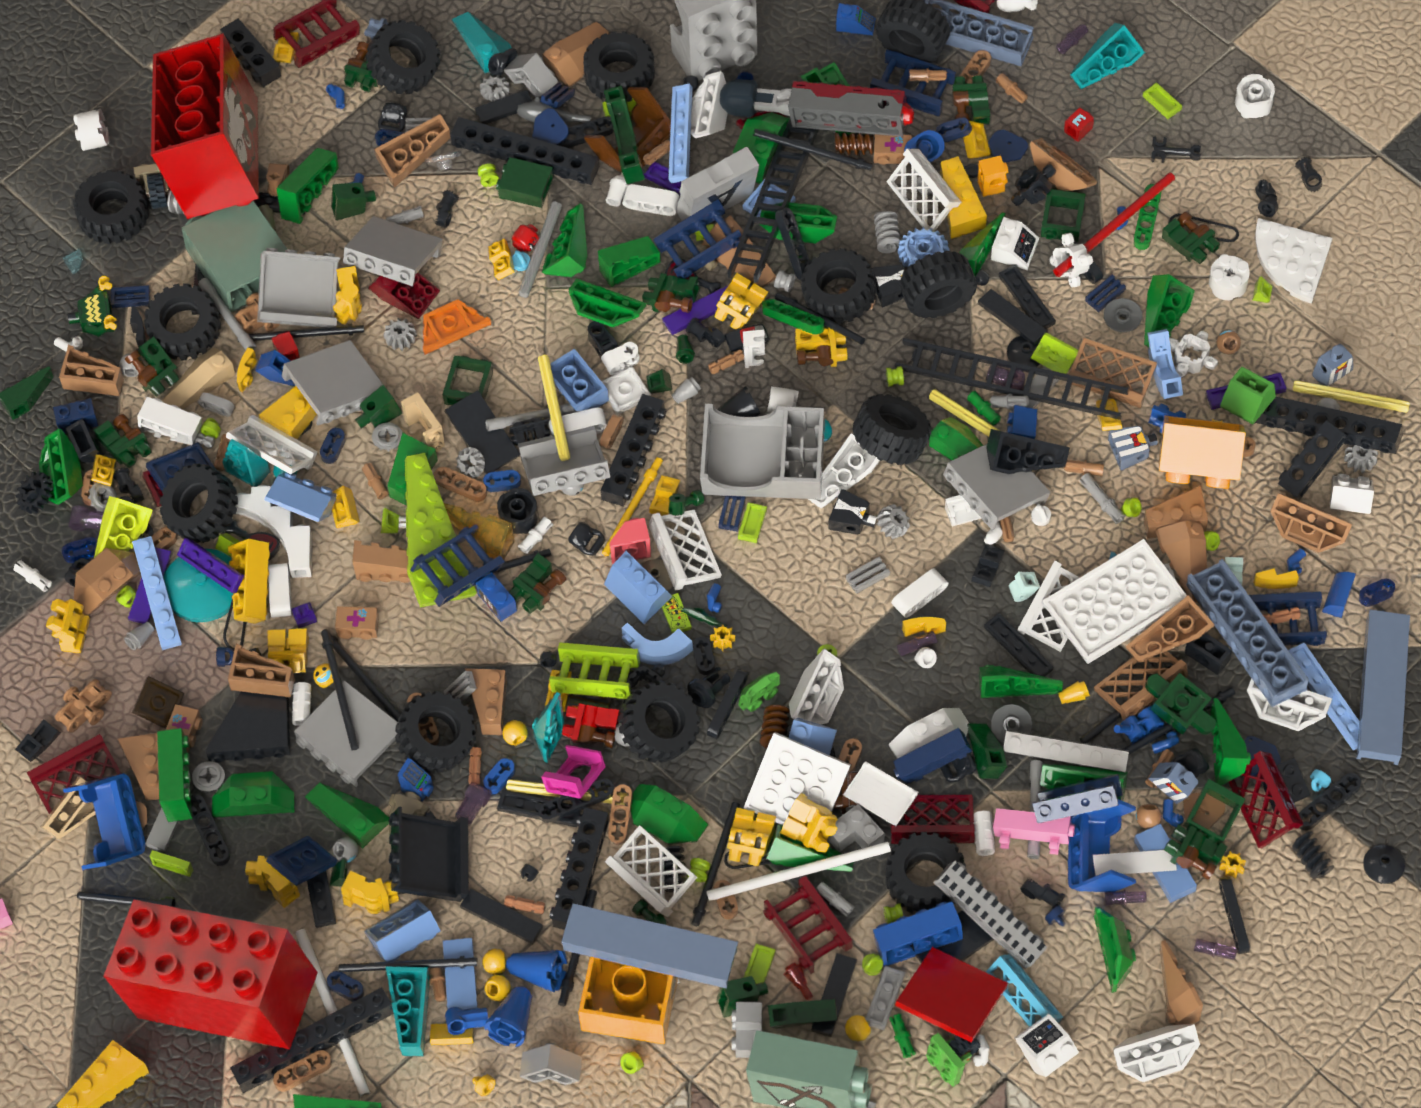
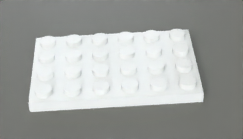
M1143 539L1043 600V605L1086 663L1089 664L1151 626L1187 595Z

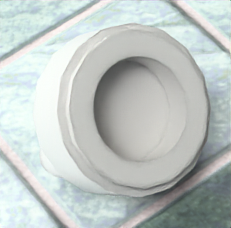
M1037 504L1032 510V522L1038 526L1047 525L1051 520L1049 508Z
M923 647L917 652L914 660L921 667L930 668L936 663L937 654L931 648Z

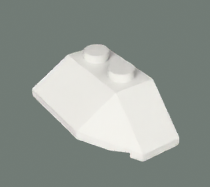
M722 71L706 75L703 79L704 82L699 86L692 98L691 135L694 138L711 135L725 129L728 113L720 104V91L726 84Z
M823 649L804 670L789 702L791 718H801L820 725L829 722L844 690L840 669L841 661L827 650Z
M1252 678L1247 688L1259 718L1296 731H1300L1325 718L1332 702V698L1307 690L1271 707Z
M942 708L908 725L889 743V747L898 759L957 728L967 736V724L969 722L960 708Z
M1194 1024L1172 1025L1127 1038L1114 1047L1113 1052L1120 1071L1141 1082H1145L1183 1070L1200 1043Z

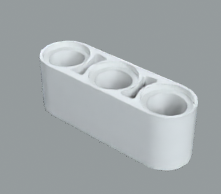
M630 184L626 188L622 204L632 210L673 216L676 213L680 196L674 191Z
M592 408L562 415L565 432L594 426L596 434L602 433L607 426L602 408ZM550 420L548 422L551 435H554L552 422Z
M289 564L268 565L271 617L292 616Z
M933 568L897 594L891 603L905 618H908L947 588L948 581Z

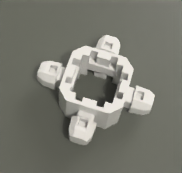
M1072 233L1062 234V244L1064 246L1055 248L1053 255L1050 257V264L1056 268L1065 259L1072 256L1073 259L1071 261L1074 267L1072 266L1061 276H1069L1070 286L1078 287L1081 284L1079 274L1088 271L1089 265L1093 263V258L1087 254V249L1083 244H1073L1074 238Z
M1200 331L1196 336L1192 334L1184 335L1180 342L1177 339L1169 338L1171 351H1175L1174 362L1177 366L1176 371L1181 377H1184L1188 372L1192 374L1199 373L1204 365L1205 368L1215 370L1218 360L1212 356L1209 357L1210 345L1207 342V332ZM1192 346L1194 347L1193 350L1197 352L1202 351V355L1197 360L1191 361V358L1182 356L1184 349H1190Z

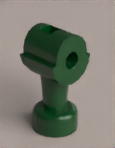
M697 489L692 491L688 497L679 493L673 494L669 497V514L674 516L683 515L685 507L691 504L694 506L704 504L703 493Z
M644 899L639 900L633 906L632 912L637 916L642 915L647 921L667 925L665 916L663 914L655 915L648 909L649 904Z

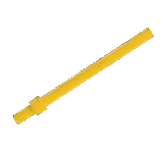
M656 457L652 466L646 470L641 485L604 547L603 555H610V541L624 522L630 520L650 483L654 482L657 477V471L663 462L661 458Z

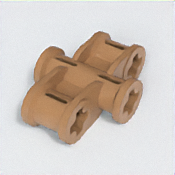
M259 293L250 295L246 300L248 307L240 310L235 315L236 320L247 334H251L263 326L266 331H273L280 325L257 322Z
M98 679L92 680L80 693L79 689L73 686L64 694L63 700L67 704L57 712L55 720L62 722L70 733L76 731L87 719L91 725H95L104 715V711L99 708L108 702L112 692L102 687Z

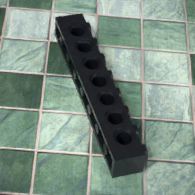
M458 117L450 134L451 143L457 148H464L477 154H485L491 158H499L507 162L509 157L549 166L553 168L554 175L564 179H572L581 184L592 185L599 170V157L461 117Z
M1275 397L1265 409L1266 412H1263L1255 422L1270 428L1276 427L1285 429L1288 432H1298L1306 436H1314L1317 426L1327 420L1348 436L1344 444L1357 445L1364 449H1375L1383 453L1393 454L1397 453L1403 436V427L1400 423L1281 397Z
M381 987L296 1032L290 1049L269 1046L233 1065L230 1069L244 1094L272 1079L279 1070L316 1051H325L338 1044L341 1040L349 1038L393 1015L392 1004Z

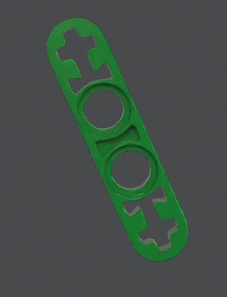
M1150 184L1146 186L1144 193L1155 184ZM1162 192L1140 209L1133 241L1134 246L1139 250H1145L1151 244ZM1151 206L1154 208V211L1146 212L1144 208ZM1149 222L1151 226L1144 228L1141 226V223ZM1142 234H1145L1144 242H1140Z
M767 299L762 302V313L768 317L811 334H820L824 331V320L818 316L775 299Z

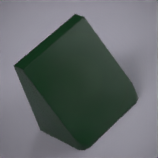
M661 369L646 376L650 394L672 390L670 374L665 370Z
M345 859L340 860L332 867L331 886H343L348 873Z

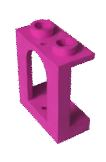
M566 745L565 748L568 754L566 761L556 773L545 771L541 777L547 792L581 799L606 766L601 751ZM583 765L590 766L591 770L582 782L580 778L570 776L577 767Z

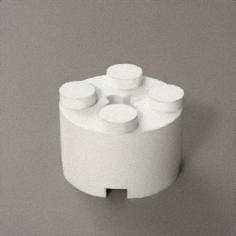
M1247 75L1237 86L1235 105L1244 118H1259L1270 113L1275 87L1271 80L1262 78L1263 75Z
M101 109L74 114V121L78 126L75 134L77 140H80L83 151L104 147L109 144L108 128L105 127L104 121L106 120Z
M1221 255L1212 264L1210 271L1209 287L1212 293L1217 298L1228 301L1238 296L1241 297L1247 289L1249 279L1248 263L1236 256Z
M771 386L767 415L775 411L776 406L796 407L799 391Z

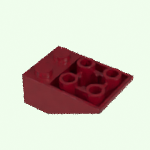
M418 272L415 275L414 286L378 275L368 287L381 300L417 319L422 316L440 292L437 287Z

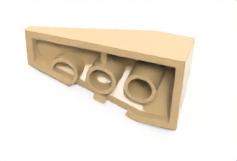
M210 349L192 363L161 401L168 405H176L183 410L197 401L203 392L209 393L234 377L235 372L232 362L222 350Z

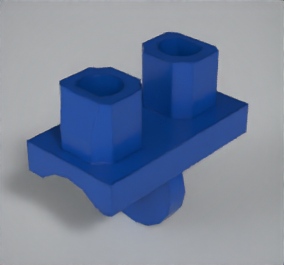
M1161 403L1159 406H1153L1148 423L1160 427V433H1162L1164 415L1186 418V413L1182 411L1171 412L1167 405Z

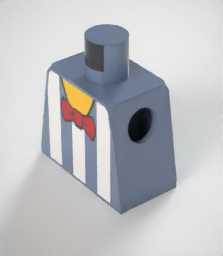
M1338 344L1319 357L1312 376L1320 385L1330 386L1353 370V356L1342 344Z
M1140 426L1109 430L1108 441L1120 471L1146 460L1149 457V447L1158 444L1155 433L1145 436Z
M1178 762L1159 763L1148 778L1176 804L1186 799L1199 782L1192 772L1188 771Z

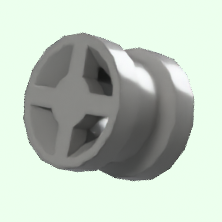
M779 270L774 287L777 289L783 288L786 292H790L796 275L793 273L787 274L784 270Z

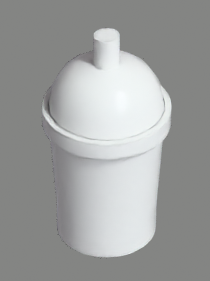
M622 172L621 175L613 177L610 181L606 202L611 206H620L628 186Z

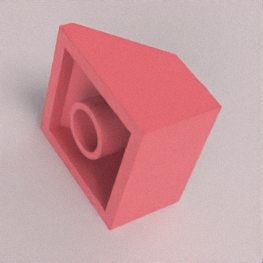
M633 518L625 521L610 541L612 565L625 551L636 560L651 557L650 538L645 518Z

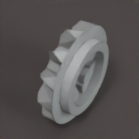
M490 75L489 78L483 79L482 84H480L481 95L489 101H496L506 97L510 90L509 82L506 81L505 77L501 78L499 75L496 77ZM497 84V87L492 92V87Z
M389 422L378 425L372 433L374 446L388 452L390 449H397L403 433L402 429L398 425ZM387 432L390 434L391 437L389 442H387L385 439Z
M464 448L456 458V467L459 468L461 474L471 478H476L482 474L485 461L481 452L476 448ZM470 460V462L473 463V465L475 466L469 467V464H467L465 461Z
M97 482L88 490L90 492L88 499L91 500V506H94L96 511L103 513L109 496L117 498L114 488ZM101 494H103V498L105 499L102 502L100 501L101 497L99 496Z
M204 762L199 764L193 771V784L201 792L207 791L210 793L213 790L218 791V788L224 783L225 773L218 763ZM208 771H210L211 776L214 777L211 778L209 783L206 779H204L207 777Z

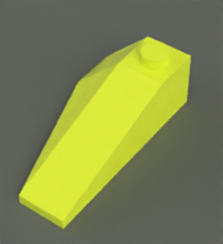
M109 496L101 522L94 558L106 548L124 551L132 549V541L137 540L147 529L153 510Z

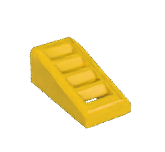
M1108 399L1106 410L1118 412L1115 399ZM1102 400L1096 401L1097 408H1100ZM1097 415L1103 431L1122 429L1121 420Z

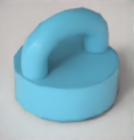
M516 250L512 256L515 270L524 271L528 268L530 257L527 253Z
M1316 769L1310 775L1312 780L1311 787L1315 792H1319L1322 787L1327 788L1331 783V778L1321 770Z

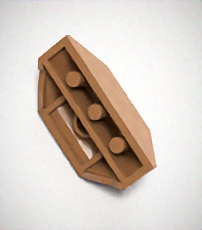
M1042 138L1031 141L1030 148L1034 165L1041 171L1049 164L1056 169V173L1052 178H1048L1055 185L1056 189L1074 191L1097 184L1098 181L1094 179L1090 172L1063 151L1048 144Z
M1278 493L1270 511L1282 538L1317 553L1345 543L1353 525L1336 515Z
M106 548L76 572L73 600L84 606V615L89 616L141 573L135 552Z

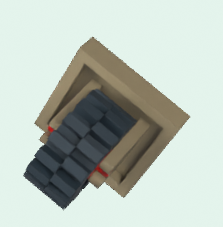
M141 164L138 167H134L135 177L143 186V189L146 190L147 198H150L152 208L168 207L167 195L170 192L169 186L156 164Z

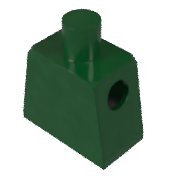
M360 182L333 184L331 208L336 221L363 214L366 209V203L376 201L374 190L365 191L363 184Z
M382 385L360 403L359 406L364 413L357 417L355 421L361 429L370 422L376 428L378 425L388 423L400 416L402 412L395 399L385 386Z
M752 976L728 981L727 989L720 987L716 999L723 1017L732 1016V1009H736V1002H758L759 996L768 994V987L766 982L756 984Z

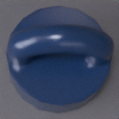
M218 646L216 648V665L218 667L231 665L234 651L229 647ZM225 652H228L230 658L225 661Z
M1056 906L1046 915L1045 920L1049 925L1057 922L1060 926L1064 927L1066 923L1061 917L1065 910L1061 906Z

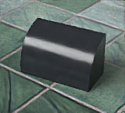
M83 419L66 428L81 461L92 463L97 454L105 456L92 427Z

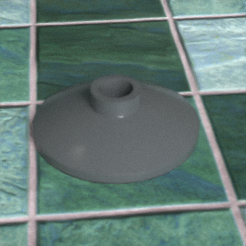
M1119 298L1107 304L1103 317L1105 323L1111 329L1117 332H1129L1140 325L1142 310L1134 301Z
M1007 704L1001 706L994 713L991 720V729L994 736L1004 743L1007 730L1030 733L1032 719L1023 707L1016 704ZM1014 720L1016 722V725L1011 727L1009 726L1008 721Z

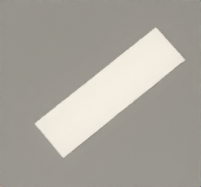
M1164 850L1093 855L1096 876L1110 870L1121 874L1177 870L1176 864L1174 865L1170 862L1172 856Z

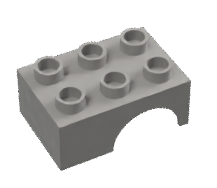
M674 0L682 25L675 27L674 24L670 25L671 51L687 76H695L699 81L708 74L722 71L735 64L737 66L747 65L757 55L756 0Z
M705 404L700 470L703 495L821 499L825 435L824 408L776 406L775 411L768 415L738 417L720 412L713 404Z

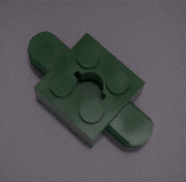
M1180 673L1171 683L1159 674H1153L1148 678L1145 689L1157 698V701L1150 710L1182 735L1190 725L1203 735L1210 734L1216 726V720L1203 710L1212 699Z

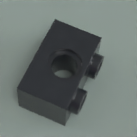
M1207 633L1196 640L1186 643L1185 648L1186 655L1216 675H1219L1228 664L1232 652L1230 648Z

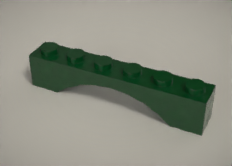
M622 85L604 90L616 137L621 170L626 184L645 180L629 107Z

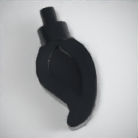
M969 164L963 166L969 178L978 177V165Z

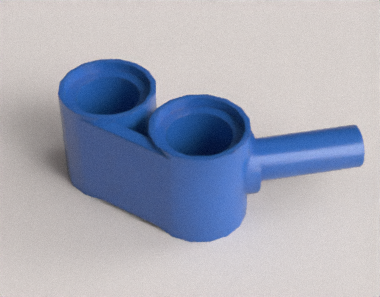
M1150 706L1143 709L1137 717L1135 715L1130 716L1120 725H1115L1114 732L1126 734L1129 740L1134 743L1162 727L1164 722L1157 714L1150 710L1152 707Z

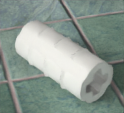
M298 682L294 684L292 724L295 726H300L311 715L312 696L311 684Z
M990 811L975 812L973 816L976 853L980 856L992 855L995 853L992 813Z

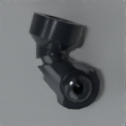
M1264 179L1260 180L1255 187L1256 194L1261 199V202L1258 204V210L1262 215L1272 217L1279 209L1278 198L1271 183Z

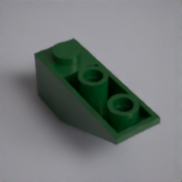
M50 366L39 369L35 374L28 378H23L19 383L5 388L0 393V401L12 420L29 412L54 378Z
M968 723L967 727L979 778L998 779L1007 768L1002 746L987 724Z
M835 999L768 1005L770 1027L775 1029L838 1020Z

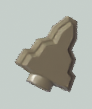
M407 791L405 795L392 794L389 800V805L391 806L389 815L399 806L402 807V813L424 816L425 812L428 813L430 808L420 802V796L410 791ZM389 825V836H390V834H391V826Z

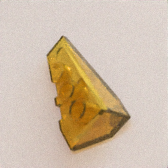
M444 503L450 522L461 531L467 526L471 528L477 525L478 529L473 537L487 555L493 559L501 556L503 560L505 559L514 544L511 523L489 514L487 517L480 516V513L477 511L467 513L462 507Z

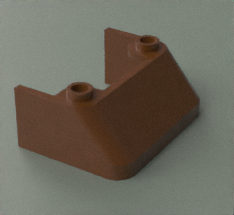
M629 87L627 91L637 103L632 109L631 118L636 124L633 129L643 168L646 165L643 156L670 138L671 120L647 87ZM586 135L584 137L596 156L599 157V160L618 172H622L618 157V147L614 149L603 135Z

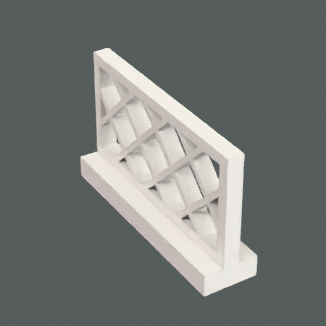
M906 149L903 153L905 158L887 180V183L922 227L924 226L925 230L932 228L933 232H935L952 208H957L961 201L919 149ZM910 163L912 165V173L906 174V165ZM917 175H920L922 178V187H917ZM898 176H901V187H898L894 182ZM906 176H912V187H906ZM906 189H912V200L907 199ZM917 189H922V200H917ZM927 189L932 190L933 200H927ZM917 202H922V214H919L917 211ZM927 202H933V214H927ZM938 202H941L945 207L941 213H938ZM927 216H933L931 227L927 224Z
M254 415L249 416L247 423L227 432L226 438L239 442L261 458L289 474L302 468L311 469L318 452Z
M695 509L685 511L683 515L678 516L671 514L661 516L660 513L652 514L648 526L675 590L683 589L684 585L721 578L722 574ZM691 517L693 525L690 526L682 522L683 518ZM671 521L677 525L673 530L667 527L665 522ZM678 526L689 530L686 536L676 531ZM691 532L700 537L699 542L689 538ZM673 536L683 540L681 546L672 542ZM685 542L696 547L693 552L683 548ZM698 548L706 552L707 557L705 559L695 554ZM681 552L689 556L688 562L679 559L678 554ZM692 558L703 563L700 569L689 564ZM704 565L711 567L714 573L708 574L702 571ZM689 569L697 574L695 577L687 578L685 570Z
M1054 561L1017 631L1021 635L1026 633L1061 652L1068 637L1058 624V629L1048 630L1046 622L1054 620L1052 616L1044 618L1042 609L1046 607L1043 605V600L1049 597L1051 593L1067 586H1061L1059 581L1060 575L1069 578L1070 584L1080 577L1063 569L1061 563ZM1042 623L1045 632L1037 633L1032 630V627L1035 624ZM1060 632L1061 644L1052 641L1051 634Z
M640 825L613 857L609 856L605 861L658 912L666 917L670 916L673 912L671 908L697 879L696 875ZM642 833L646 836V845L637 846L636 839ZM658 847L659 858L650 859V848ZM646 849V859L637 860V850ZM626 851H632V861L625 862L621 857ZM672 860L673 870L664 871V861ZM660 861V872L650 873V863ZM646 863V874L637 873V864ZM678 873H686L690 876L685 883L678 884ZM673 874L674 885L664 886V875ZM660 876V886L652 887L651 877ZM674 888V896L668 902L665 899L664 890Z

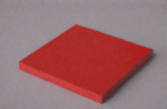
M932 947L896 1000L895 1006L972 1043L1005 992L1008 983Z

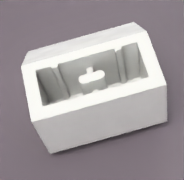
M1347 474L1333 475L1330 509L1370 514L1374 493L1373 481L1363 476L1349 478L1350 476Z

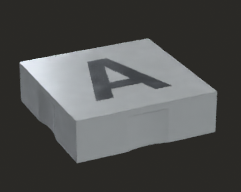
M748 147L681 182V196L676 212L682 221L717 199L725 211L751 196L759 164Z

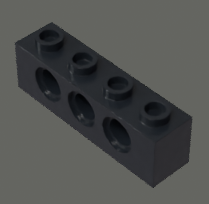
M239 18L220 29L221 34L224 33L236 58L240 60L244 70L250 71L256 83L259 82L262 87H265L281 77L278 63Z
M1327 420L1317 426L1316 434L1312 439L1309 438L1303 445L1304 450L1300 455L1297 454L1292 459L1291 467L1288 471L1284 470L1279 477L1280 481L1278 484L1299 500H1301L1348 438L1346 434ZM1324 438H1327V446L1324 448H1320V441ZM1311 454H1315V462L1308 464L1307 458ZM1299 470H1303V477L1299 480H1296V472Z

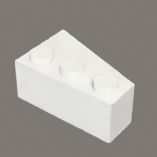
M147 397L138 414V428L141 432L155 433L154 437L160 438L161 435L168 436L171 441L193 445L202 427V417L198 414L181 410L176 405H168L158 398Z

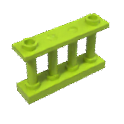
M559 642L558 653L560 662L563 663L559 677L550 676L549 678L551 692L627 699L631 695L630 684L626 682L630 668H638L640 666L638 649ZM571 663L582 664L579 678H567ZM591 664L602 665L598 680L587 679ZM610 666L622 667L618 682L607 681Z

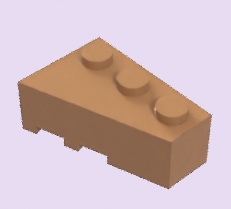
M68 344L59 376L63 389L120 396L124 382L121 369L100 358L98 360L91 357L86 352L82 353Z
M1201 486L1146 509L1143 522L1147 539L1157 538L1156 530L1158 528L1182 521L1201 522L1203 531L1206 532L1208 518Z
M236 643L228 676L231 690L291 697L295 681L292 668L270 658H264L259 653L244 649Z
M465 668V671H472L477 689L471 696L482 735H502L507 688L506 671Z
M157 733L119 738L118 741L146 801L158 800Z

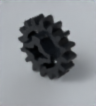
M37 471V473L32 472L31 476L26 475L25 481L21 480L22 485L17 488L19 494L15 496L19 499L16 504L20 505V509L30 514L32 512L38 513V508L44 509L43 505L49 503L48 499L52 497L50 491L54 489V487L50 486L53 483L50 480V476Z

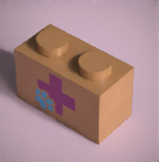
M875 134L874 163L900 164L905 158L903 155L905 145L912 139V135L899 137Z
M337 606L335 622L337 637L343 639L355 637L365 640L377 638L379 614L376 607Z
M175 704L166 730L182 728L184 735H188L189 748H187V753H189L190 747L193 748L195 745V734L197 730H200L203 719L200 716L199 710Z

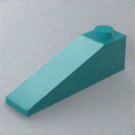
M470 12L452 19V22L484 73L489 72L488 63L490 57L512 48L510 43Z
M1114 23L1100 36L1069 75L1079 88L1082 89L1107 75H1112L1124 67L1127 68L1133 65L1145 52L1125 25Z
M233 439L230 440L222 461L225 471L252 487L259 486L270 473L268 461Z
M558 692L555 693L539 718L536 717L532 724L535 740L546 763L550 760L562 737V730L565 724L561 694Z

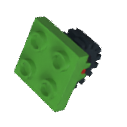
M937 1033L931 1037L926 1054L927 1060L933 1067L935 1066L939 1070L942 1079L954 1087L960 1082L965 1064L971 1060L974 1053H977L981 1044L976 1038L971 1043L959 1036L945 1041Z

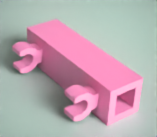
M996 808L993 829L994 835L1000 837L999 843H1001L1000 848L1009 849L1010 838L1050 842V854L1058 855L1060 843L1069 844L1070 837L1074 836L1075 825L1071 823V816L1037 824L1034 812Z

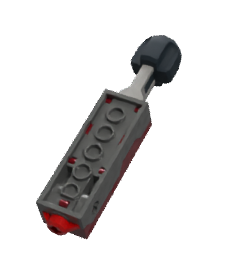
M737 79L726 83L720 91V104L730 115L751 118L756 113V110L778 112L790 116L792 127L903 137L905 126L911 125L914 120V109L907 104L905 91L899 89L888 90L879 87L865 88L862 86H845L843 84L831 85L822 82L793 81L792 89L770 90L758 89V84L755 80Z

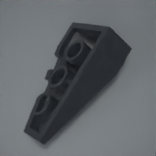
M991 429L986 449L990 470L1015 474L1017 472L1065 467L1070 447Z

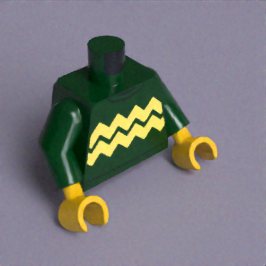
M101 276L98 281L99 285L83 299L77 301L78 312L68 313L69 324L80 323L84 333L97 337L102 336L106 332H114L116 329L114 322L117 319L112 316L107 291L105 292V289L110 290L112 288V283L108 282L110 278Z

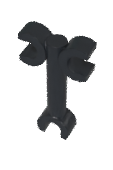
M1156 136L1153 137L1152 146L1154 151L1151 154V162L1153 163L1155 157H1160L1162 159L1161 163H1164L1166 154L1190 156L1194 161L1200 160V154L1194 153L1201 151L1200 145H1193L1190 149L1166 147V137L1163 138L1162 143L1156 141Z

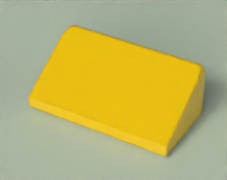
M969 121L972 125V131L969 135L963 137L967 157L979 158L990 156L991 153L983 123Z
M343 485L332 491L337 494L332 509L336 528L359 523L360 520L352 490Z
M431 1024L430 1043L431 1045L473 1044V1028L466 1029L462 1034L453 1035L448 1031L447 1024Z

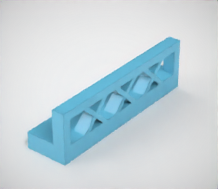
M1010 954L999 956L988 968L986 973L995 976L993 972L999 966L1003 971V981L1013 983L1016 986V995H1011L1007 986L1003 996L1029 1027L1035 1023V1015H1040L1043 1018L1045 1015L1050 1014L1057 1023L1063 1018L1060 1012ZM1021 999L1028 1000L1030 1011H1024Z

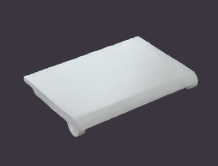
M865 761L843 796L897 826L917 797L918 791Z

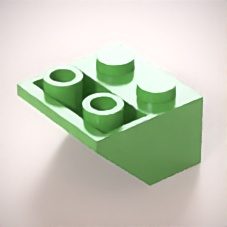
M1241 367L1230 380L1220 407L1253 425L1276 397L1275 385L1250 370Z

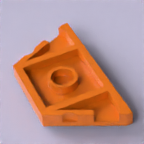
M458 299L423 315V352L426 355L491 325V320L488 317L484 318L479 315L477 310L467 307L465 303Z

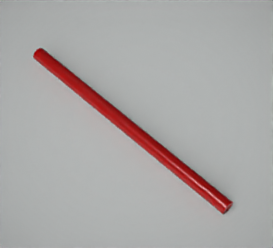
M1169 172L1083 244L1087 249V254L1175 180L1174 174ZM1069 256L1053 270L1055 276L1060 277L1073 266L1072 256Z

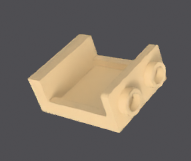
M417 392L401 401L406 424L411 426L419 421L425 429V432H423L425 444L436 449V452L440 451L445 446L442 426L420 394Z

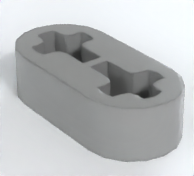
M203 392L198 400V404L202 408L226 417H230L235 409L234 404L229 400Z

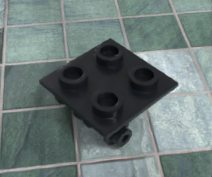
M543 417L532 419V422L524 424V421L513 423V426L509 429V434L514 433V436L511 437L512 443L517 446L519 443L526 442L524 432L526 433L527 441H530L528 431H531L532 438L535 440L533 430H535L537 439L550 436L549 429H545V426H548V419L544 420Z
M1295 758L1277 765L1294 803L1310 796ZM1261 782L1260 787L1263 786L1264 791H1265V793H1266V791H1267L1266 782ZM1270 799L1269 803L1274 812L1276 804L1274 800Z

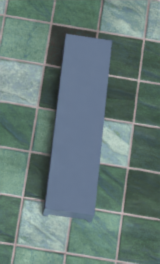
M923 0L927 4H938L941 6L942 9L938 10L942 16H945L950 26V36L946 45L973 53L985 50L990 53L991 58L1022 67L1034 38L1032 26L943 0ZM950 9L957 10L959 14L951 12ZM967 14H972L977 19H972ZM985 19L993 21L994 24L987 23ZM1002 25H1009L1012 29H1006ZM1020 30H1026L1029 34H1023Z
M1223 559L1219 560L1218 564L1195 575H1192V573L1188 575L1186 586L1271 707L1307 691V676Z
M1369 610L1365 629L1357 759L1359 760L1363 757L1394 762V765H1398L1401 758L1410 615Z
M572 904L561 941L565 951L726 989L738 945L736 941L578 904Z

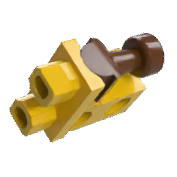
M824 328V331L820 334H811L795 329L798 365H805L806 361H818L824 367L828 365L837 367L838 361L847 360V348H836V345L846 344V337L830 328ZM805 350H816L815 352L805 353Z

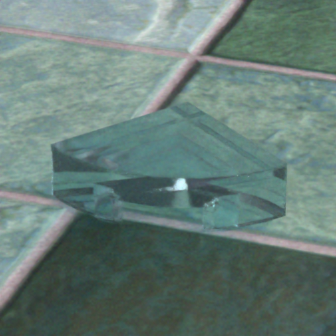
M80 249L63 257V261L71 273L75 274L80 269L83 259Z

